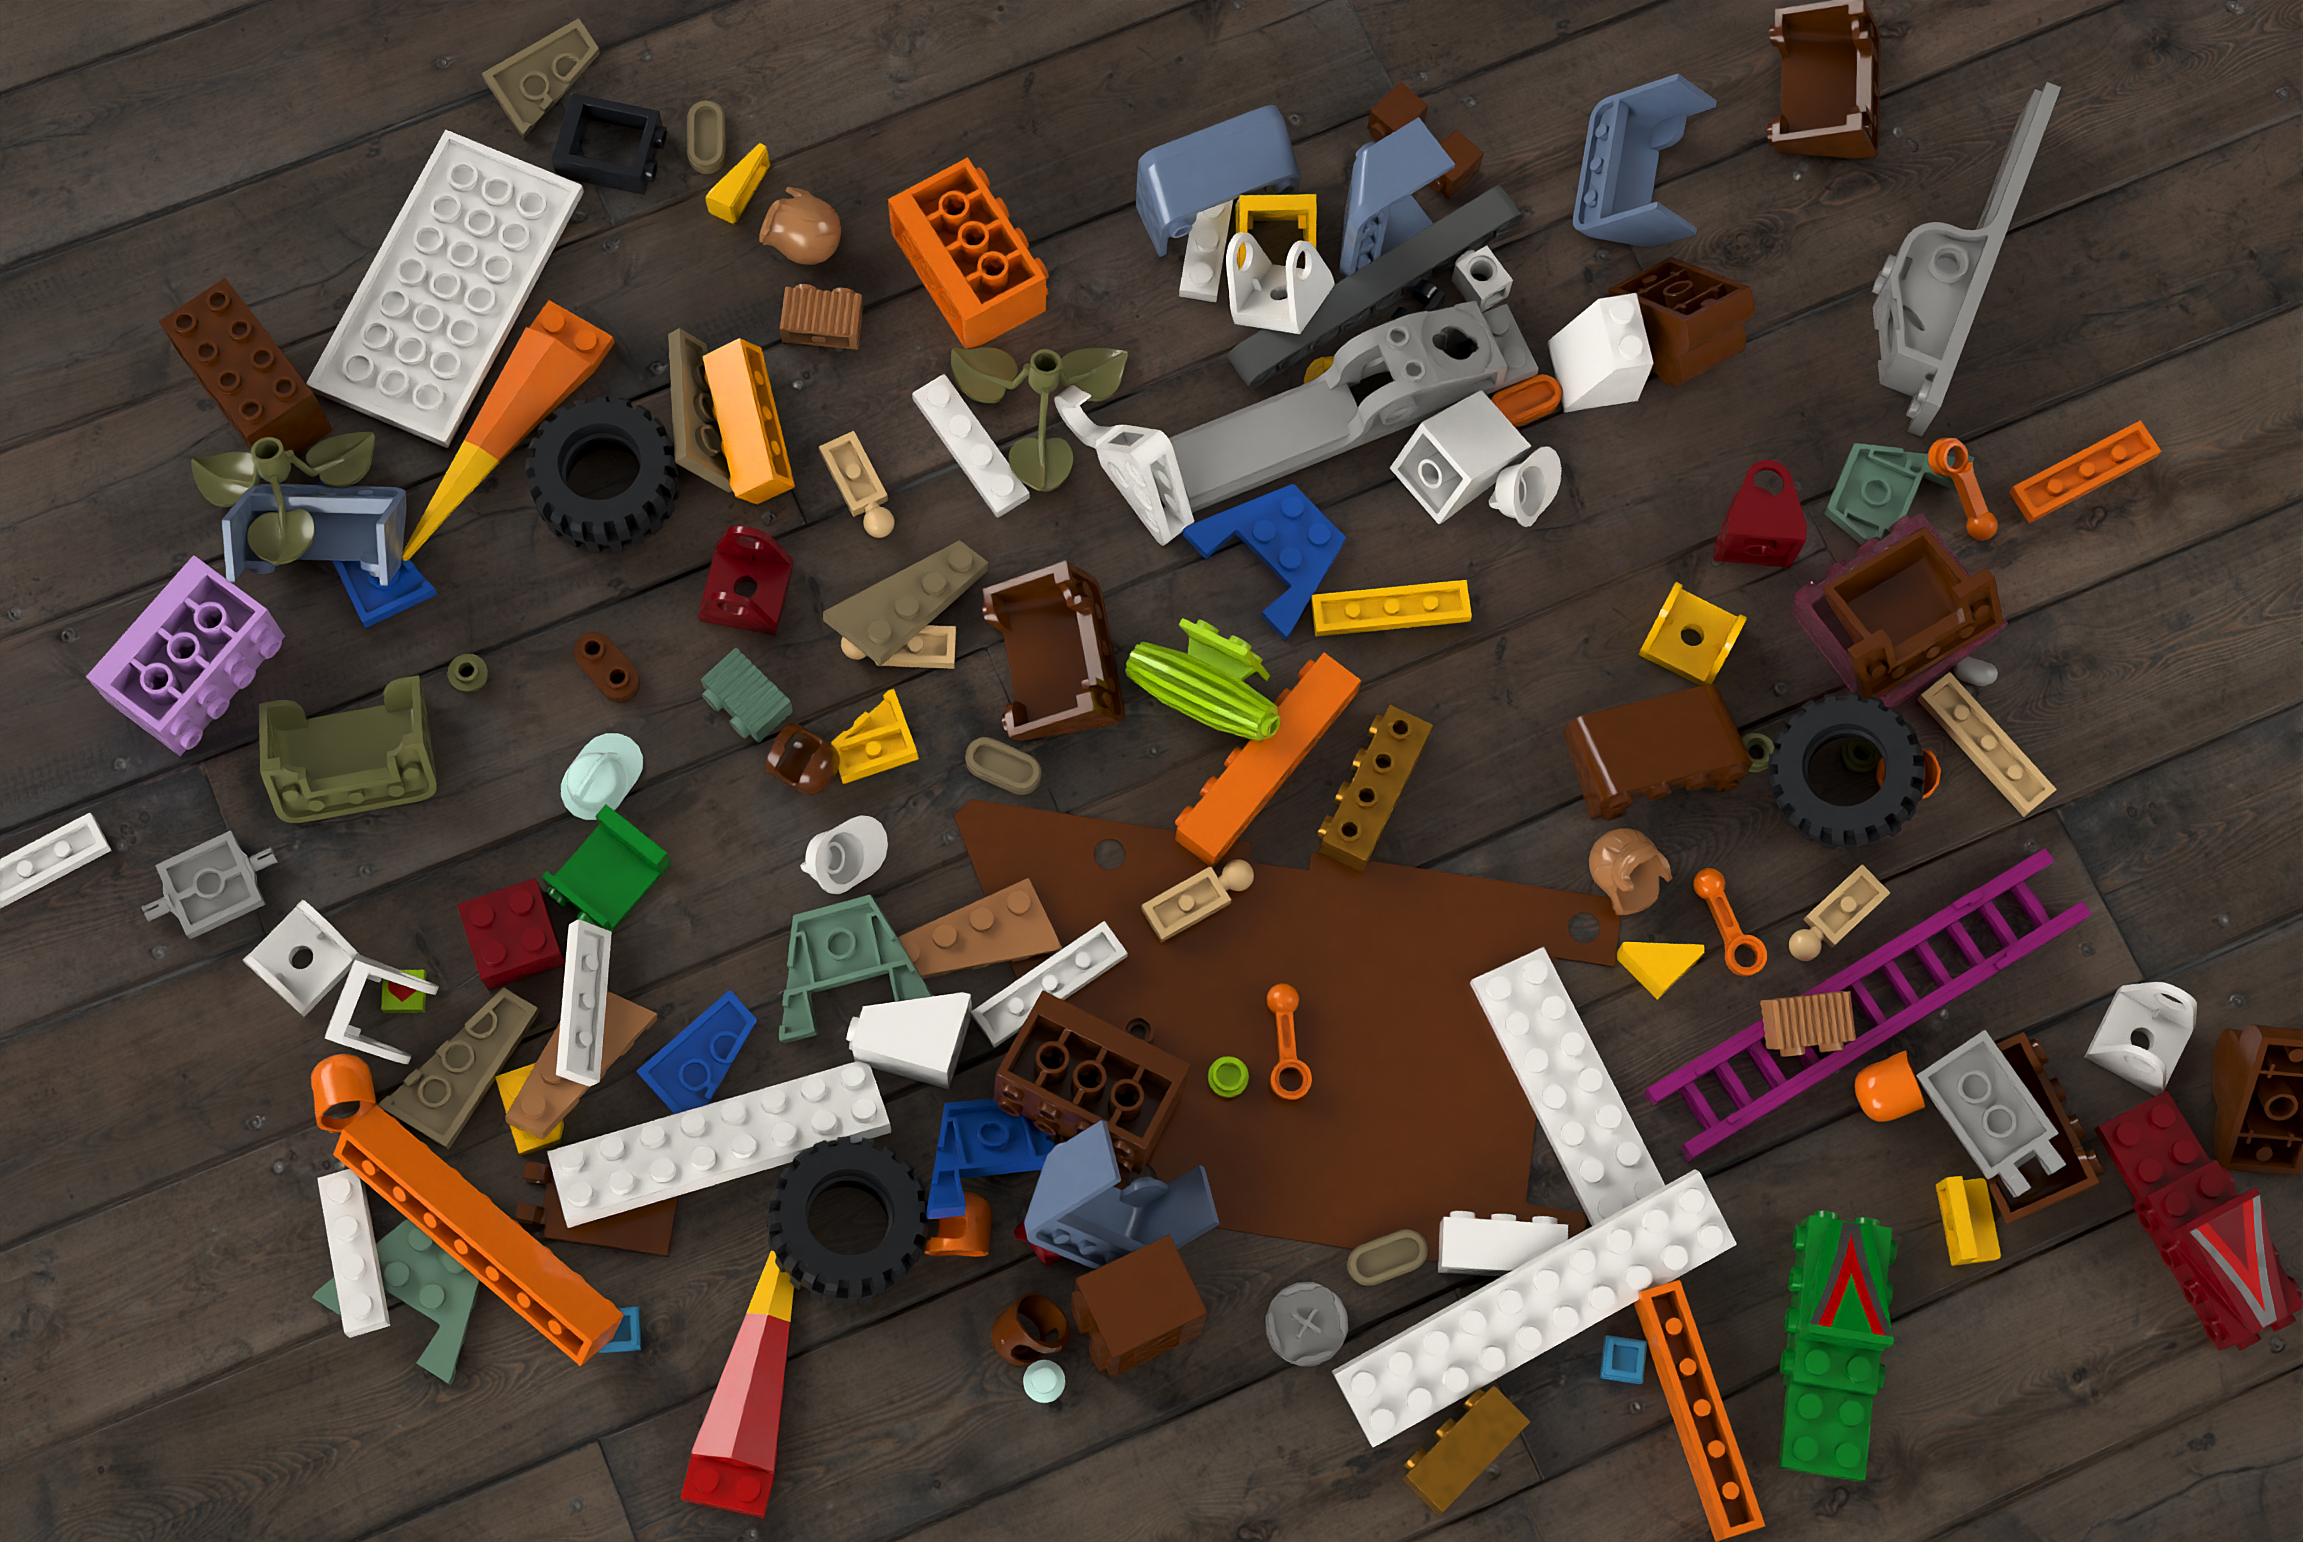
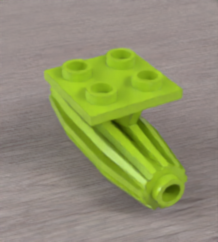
M1182 618L1179 626L1189 636L1188 654L1144 641L1140 645L1137 644L1130 653L1129 660L1126 663V676L1163 704L1214 729L1259 742L1263 741L1264 738L1273 737L1277 732L1281 722V717L1278 716V707L1243 682L1250 675L1265 682L1271 676L1261 665L1263 659L1250 651L1252 646L1246 641L1234 635H1231L1229 640L1217 635L1219 632L1217 628L1199 619L1194 624Z

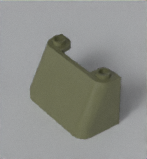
M419 675L400 678L387 684L384 689L385 705L307 719L301 705L294 701L277 700L259 704L260 774L274 811L281 820L288 823H304L419 802L434 795L437 790L436 770L424 689Z

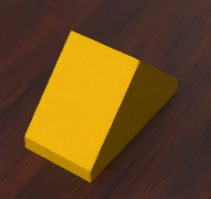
M1623 942L1617 951V960L1658 1000L1697 963L1704 954V945Z

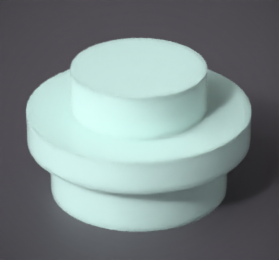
M1036 1361L1027 1368L1024 1374V1389L1027 1395L1036 1402H1052L1064 1390L1065 1375L1063 1370L1052 1361Z

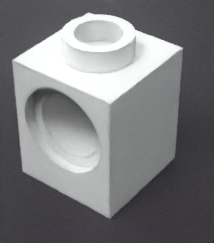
M1487 245L1476 252L1469 250L1456 260L1451 281L1467 302L1476 300L1481 313L1508 297L1513 280ZM1482 274L1488 280L1478 281L1472 275Z

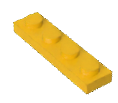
M1467 580L1315 594L1311 596L1316 637L1470 622L1472 618Z

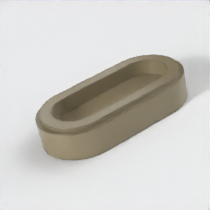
M708 100L695 103L687 114L688 160L691 167L702 174L717 172L723 167L726 160L725 114L719 104Z
M981 737L974 740L966 750L965 759L968 770L971 774L1017 795L1029 794L1040 784V764L1033 756L989 737Z
M1404 1229L1356 1247L1348 1257V1274L1354 1282L1361 1286H1374L1418 1269L1425 1262L1428 1254L1427 1243L1418 1232Z

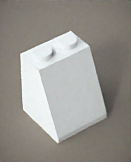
M1636 293L1598 299L1547 343L1555 378L1562 388L1561 403L1564 413L1638 401L1654 364Z
M1480 390L1421 422L1390 469L1438 524H1441L1495 484L1499 473L1504 468L1517 465L1531 445L1487 395Z
M960 992L863 1006L860 1018L853 1016L846 1040L850 1041L849 1049L853 1052L855 1062L869 1063L871 1068L950 1089L971 1020V994Z

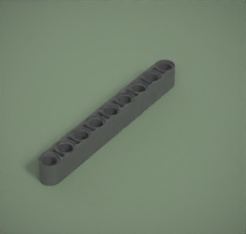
M1495 186L1335 284L1301 334L1262 329L1235 346L1228 354L1227 359L1247 387L1255 389L1415 291L1413 290L1421 279L1433 280L1454 267L1456 260L1469 250L1476 252L1509 233L1522 221L1524 214L1502 186Z

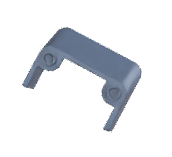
M1679 73L1601 100L1593 109L1589 120L1573 215L1574 228L1587 237L1645 248H1652L1696 235L1697 228L1659 202L1651 203L1659 151L1669 148L1681 140L1684 135L1687 116L1715 108L1717 100Z
M1263 106L1155 147L1139 159L1136 209L1159 257L1167 255L1169 237L1179 238L1192 230V225L1195 223L1197 213L1262 188H1264L1267 195L1299 194L1301 176L1285 120L1278 106Z
M1419 117L1377 143L1374 141L1366 143L1355 154L1357 159L1353 165L1343 220L1339 273L1343 279L1433 225L1411 194L1453 169L1455 163Z
M260 484L248 488L222 519L226 579L229 582H235L244 569H250L252 573L265 574L273 572L275 566L280 565L271 564L256 556L247 540L249 526L256 518L265 513H279L271 484ZM279 484L286 512L304 509L311 515L315 524L314 540L309 549L298 559L360 561L363 570L369 571L371 576L379 577L380 586L389 585L400 568L402 561L407 508L405 490L396 487L347 486L333 488L326 485Z
M1100 1120L1067 1142L1056 1145L1046 1156L1024 1220L1027 1239L1030 1243L1093 1269H1098L1169 1234L1176 1248L1179 1249L1220 1223L1206 1171L1201 1165H1198L1169 1184L1152 1177H1140L1135 1179L1124 1190L1113 1187L1121 1181L1108 1125L1103 1120Z

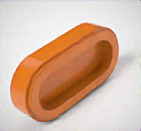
M1541 374L1498 391L1493 395L1491 401L1516 428L1556 410L1562 397V388L1555 378Z

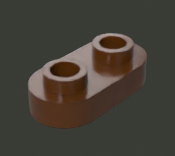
M589 632L582 635L576 641L574 657L578 666L608 700L622 703L631 700L637 694L640 680L636 669L606 635L600 632ZM589 647H600V651L596 655L587 654ZM616 674L625 676L624 681L619 684H614L611 680Z

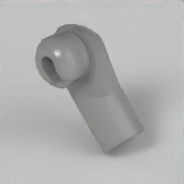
M1966 647L1948 656L1955 676L1961 681L1976 686H1987L1997 679V668L1992 663L1969 657Z

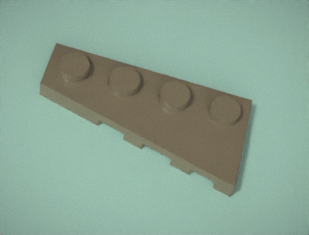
M678 328L668 334L675 463L729 493L732 491L729 484V467L727 459L721 450L722 438L719 425L712 411L714 404L711 391L704 378L706 370L702 356L708 354L707 345L681 328Z
M959 540L823 611V621L881 666L987 573L988 562Z

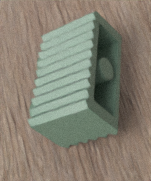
M738 648L733 649L701 678L705 690L702 694L703 698L717 712L723 708L733 717L729 723L745 739L751 735L758 743L761 742L769 732L773 731L793 711L788 697L768 680Z

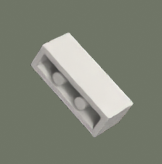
M1450 1212V1217H1443L1440 1222L1438 1273L1502 1277L1567 1241L1568 1225L1557 1224V1218L1547 1216L1533 1217L1532 1222L1516 1221V1216L1511 1214H1492L1491 1220L1475 1219V1213Z

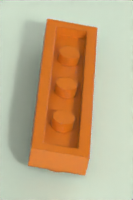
M2140 420L2013 486L2009 494L2030 524L2153 460L2162 451Z

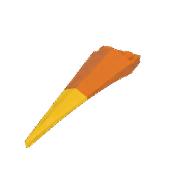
M548 300L531 326L525 328L402 552V559L404 561L409 560L459 504L539 423L594 374L615 344L613 336Z

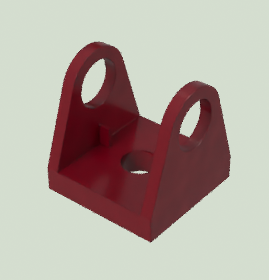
M1762 460L1750 467L1740 491L1732 500L1714 544L1713 561L1791 567L1807 540V524L1792 476L1784 465L1774 460ZM1771 470L1781 477L1783 490L1773 496L1768 490L1754 486V476L1760 471Z
M747 526L729 527L716 543L698 613L699 621L776 636L794 566L793 558L766 532ZM739 536L750 537L760 542L749 541ZM745 581L754 583L757 586L756 593L749 598L736 594V587L740 583Z

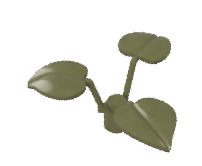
M991 347L973 349L952 348L951 368L955 381L962 392L969 398L982 403L999 402L1004 397L1006 388L1015 389L1028 376L1029 385L1034 391L1041 394L1038 439L1025 437L1018 440L1011 447L1009 465L1013 474L1020 481L1037 491L1047 492L1060 487L1070 475L1073 466V453L1069 444L1061 438L1046 439L1048 394L1057 388L1060 379L1063 386L1074 385L1090 394L1091 397L1086 401L1096 402L1110 398L1117 392L1121 384L1128 353L1127 351L1111 348H1085L1069 352L1061 359L1056 352L1042 349L1032 355L1030 364H1024L1023 370L1017 376L1018 368L1015 360L1003 350Z
M356 432L322 440L315 444L306 454L308 464L306 465L294 455L292 450L285 452L280 440L274 437H265L254 443L251 448V454L246 452H227L210 457H192V472L202 495L210 503L220 507H233L248 488L259 485L261 477L271 483L279 513H265L256 518L249 526L247 540L256 556L271 564L282 565L301 557L311 546L316 532L313 518L308 511L296 509L286 512L279 483L287 479L291 470L290 463L297 466L310 477L319 475L322 483L328 487H347L359 482L367 474L371 466L376 439L373 432Z

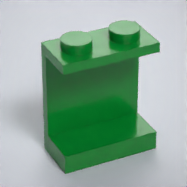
M605 804L595 816L599 826L555 876L546 871L542 875V879L548 888L545 894L561 908L568 904L579 913L575 917L577 920L585 921L612 932L672 863L666 851Z

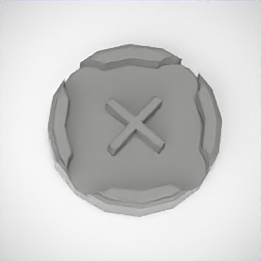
M1297 1282L1282 1289L1271 1301L1265 1317L1266 1336L1272 1349L1285 1361L1298 1366H1317L1330 1360L1343 1346L1348 1332V1315L1341 1299L1333 1291L1331 1292L1328 1288L1315 1282Z

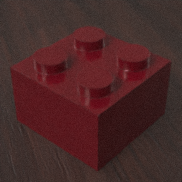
M536 878L457 904L481 981L488 991L565 965L566 960L543 890Z

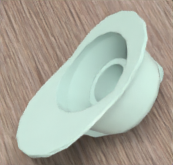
M606 733L593 738L582 749L564 775L561 783V797L565 807L574 816L584 820H597L595 816L605 804L615 810L637 782L643 770V755L639 746L631 738L619 733Z

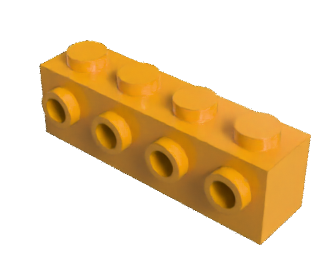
M739 338L702 356L706 370L704 378L711 391L714 404L712 411L719 425L722 438L721 450L727 459L730 472L729 484L735 493V497L758 505L794 488L795 484L762 348Z

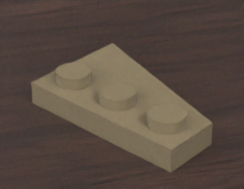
M578 18L488 69L482 75L484 81L524 140L600 54L599 48Z

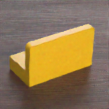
M1962 1176L1945 1178L1936 1184L1951 1266L1998 1260L2001 1257L1986 1180L1984 1178L1963 1180Z

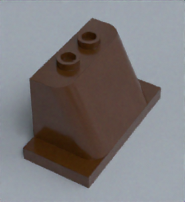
M1926 527L1896 544L1887 546L1881 553L1862 564L1853 566L1847 573L1823 586L1827 602L1855 644L1847 650L1858 691L1862 698L1868 700L1871 696L1880 697L2004 624L1996 580L1991 572L1984 568L1968 577Z

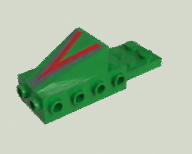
M1814 1211V1216L1809 1215L1799 1225L1795 1226L1792 1248L1796 1250L1795 1266H1792L1788 1279V1289L1792 1291L1791 1307H1788L1784 1320V1331L1788 1332L1787 1349H1783L1780 1360V1373L1784 1374L1783 1387H1786L1778 1469L1858 1482L1866 1480L1873 1396L1877 1394L1878 1389L1881 1390L1883 1388L1886 1374L1885 1365L1880 1364L1881 1352L1892 1347L1894 1341L1888 1310L1893 1296V1283L1887 1280L1889 1265H1893L1895 1262L1897 1243L1891 1240L1892 1228L1880 1226V1221L1877 1219L1857 1217L1855 1222L1839 1220V1214L1834 1212Z

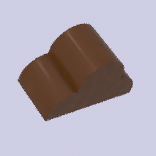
M1669 257L1608 289L1610 297L1637 294L1654 363L1652 368L1666 384L1672 387H1677L1742 353L1746 347V334L1743 323L1751 320L1754 315V299L1750 286L1674 257Z
M2250 1024L2244 1030L2225 1029L2219 1036L2215 1046L2211 1073L2213 1095L2218 1106L2213 1131L2214 1152L2220 1166L2225 1167L2227 1170L2300 1176L2303 1169V1029Z

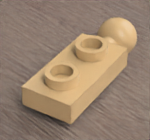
M849 432L819 446L820 454L853 517L865 512L863 524L869 535L876 538H883L889 535L894 528V517L888 509L879 506L888 501V495L855 432Z
M927 625L881 666L955 669L956 626ZM842 637L841 648L847 657L859 660L867 656L846 638Z
M1235 859L1228 862L1223 868L1222 875L1217 877L1210 866L1142 904L1141 910L1162 943L1231 904V898L1226 891L1229 889L1233 891L1247 889L1254 879L1253 869L1248 862Z
M1862 864L1803 919L1811 929L1798 930L1791 936L1789 940L1791 954L1800 961L1813 960L1821 951L1822 940L1832 949L1875 909L1890 892Z

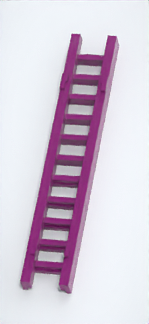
M2042 849L1802 994L1811 995L1844 991L1845 989L1850 991L1851 996L1873 1029L1856 1038L1855 1041L1843 1042V1050H1837L1820 1060L1811 1046H1805V1054L1795 1055L1804 1071L1786 1080L1761 1042L1765 1038L1763 1019L1648 1087L1643 1096L1647 1101L1650 1100L1653 1106L1678 1091L1704 1130V1132L1680 1147L1685 1154L1683 1157L1686 1162L1689 1163L2087 919L2091 912L2084 902L2081 901L2050 920L2046 914L2047 910L2033 890H2030L2025 884V880L2054 862L2047 849ZM2009 890L2036 928L2019 940L1992 902V900ZM1976 910L1981 914L2004 948L1988 959L1984 958L1959 921ZM1944 929L1971 967L1970 970L1955 979H1952L1926 941ZM1913 949L1938 986L1937 990L1922 999H1919L1894 962L1896 958ZM1878 969L1881 970L1906 1007V1009L1888 1020L1861 982L1863 978ZM1743 1051H1746L1771 1091L1753 1101L1728 1063V1060ZM1710 1071L1713 1072L1738 1110L1722 1121H1719L1694 1083L1695 1080Z

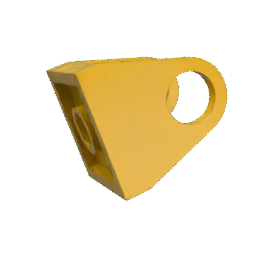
M1316 194L1239 196L1235 205L1236 234L1239 232L1248 233V229H1253V221H1298V229H1303L1304 241L1310 242L1316 249ZM1244 242L1240 245L1237 253L1239 270L1244 265L1246 259V246Z
M1675 582L1638 655L1699 686L1712 684L1747 617L1739 614L1737 617L1681 589L1683 585ZM1686 629L1695 630L1701 637V644L1697 646L1687 645L1681 638V632Z

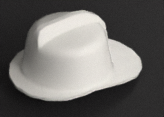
M1540 447L1523 463L1504 468L1498 475L1495 491L1489 499L1490 507L1499 509L1507 517L1516 518L1523 527L1531 526L1557 494L1562 470L1556 451L1550 447Z
M860 815L851 818L832 830L817 834L809 842L805 862L800 865L801 869L809 873L828 893L841 894L873 875L881 867L886 858L888 848L886 832L882 824L873 817Z

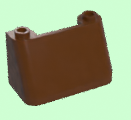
M1831 0L1775 9V24L1770 25V41L1773 47H1778L1782 55L1781 114L1775 115L1773 123L1767 126L1769 145L1775 146L1779 153L1850 159L1878 157L1881 42L1878 25L1866 0Z
M1064 561L983 589L985 603L982 605L984 618L989 625H993L997 630L1004 633L1015 701L1006 705L1005 713L1002 714V724L1010 738L1024 741L1104 728L1124 721V704L1104 598L1099 583L1091 574L1068 561Z

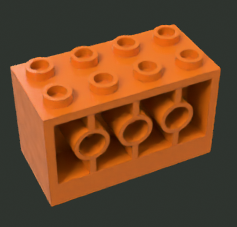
M968 157L889 198L888 206L892 236L964 349H973L1045 312L1046 295L1049 294L1046 279L1049 278V275L1041 259L1038 257L1033 259L1028 251L1029 243L1023 231L1019 227L1014 229L1008 218L1010 215L1003 200L1000 197L995 199L989 191L990 183L985 172L980 167L975 169Z

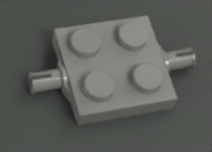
M230 830L155 865L163 882L164 897L145 906L143 905L142 910L149 922L168 912H172L179 918L186 936L189 939L195 938L266 905L257 886L256 872L274 863H278V860L271 847L248 857L241 850L234 833Z

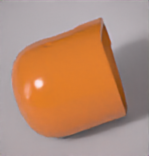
M1907 1050L1871 1064L1857 1074L1854 1085L1855 1094L1862 1110L1870 1119L1877 1122H1888L1925 1108V1101Z
M351 1054L333 1055L320 1061L313 1069L311 1087L315 1100V1118L317 1126L322 1130L330 1131L329 1133H341L343 1128L377 1105L369 1066L360 1057ZM347 1101H360L359 1110L353 1116L343 1119H332L331 1116L323 1115L333 1105Z
M963 1191L966 1203L965 1215L938 1218L937 1237H931V1240L925 1241L924 1253L931 1256L959 1255L977 1257L988 1255L992 1227V1208L988 1200L979 1194Z

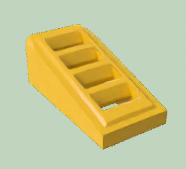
M759 143L709 191L705 199L708 211L712 215L732 224L737 223L770 167L768 151L765 145Z

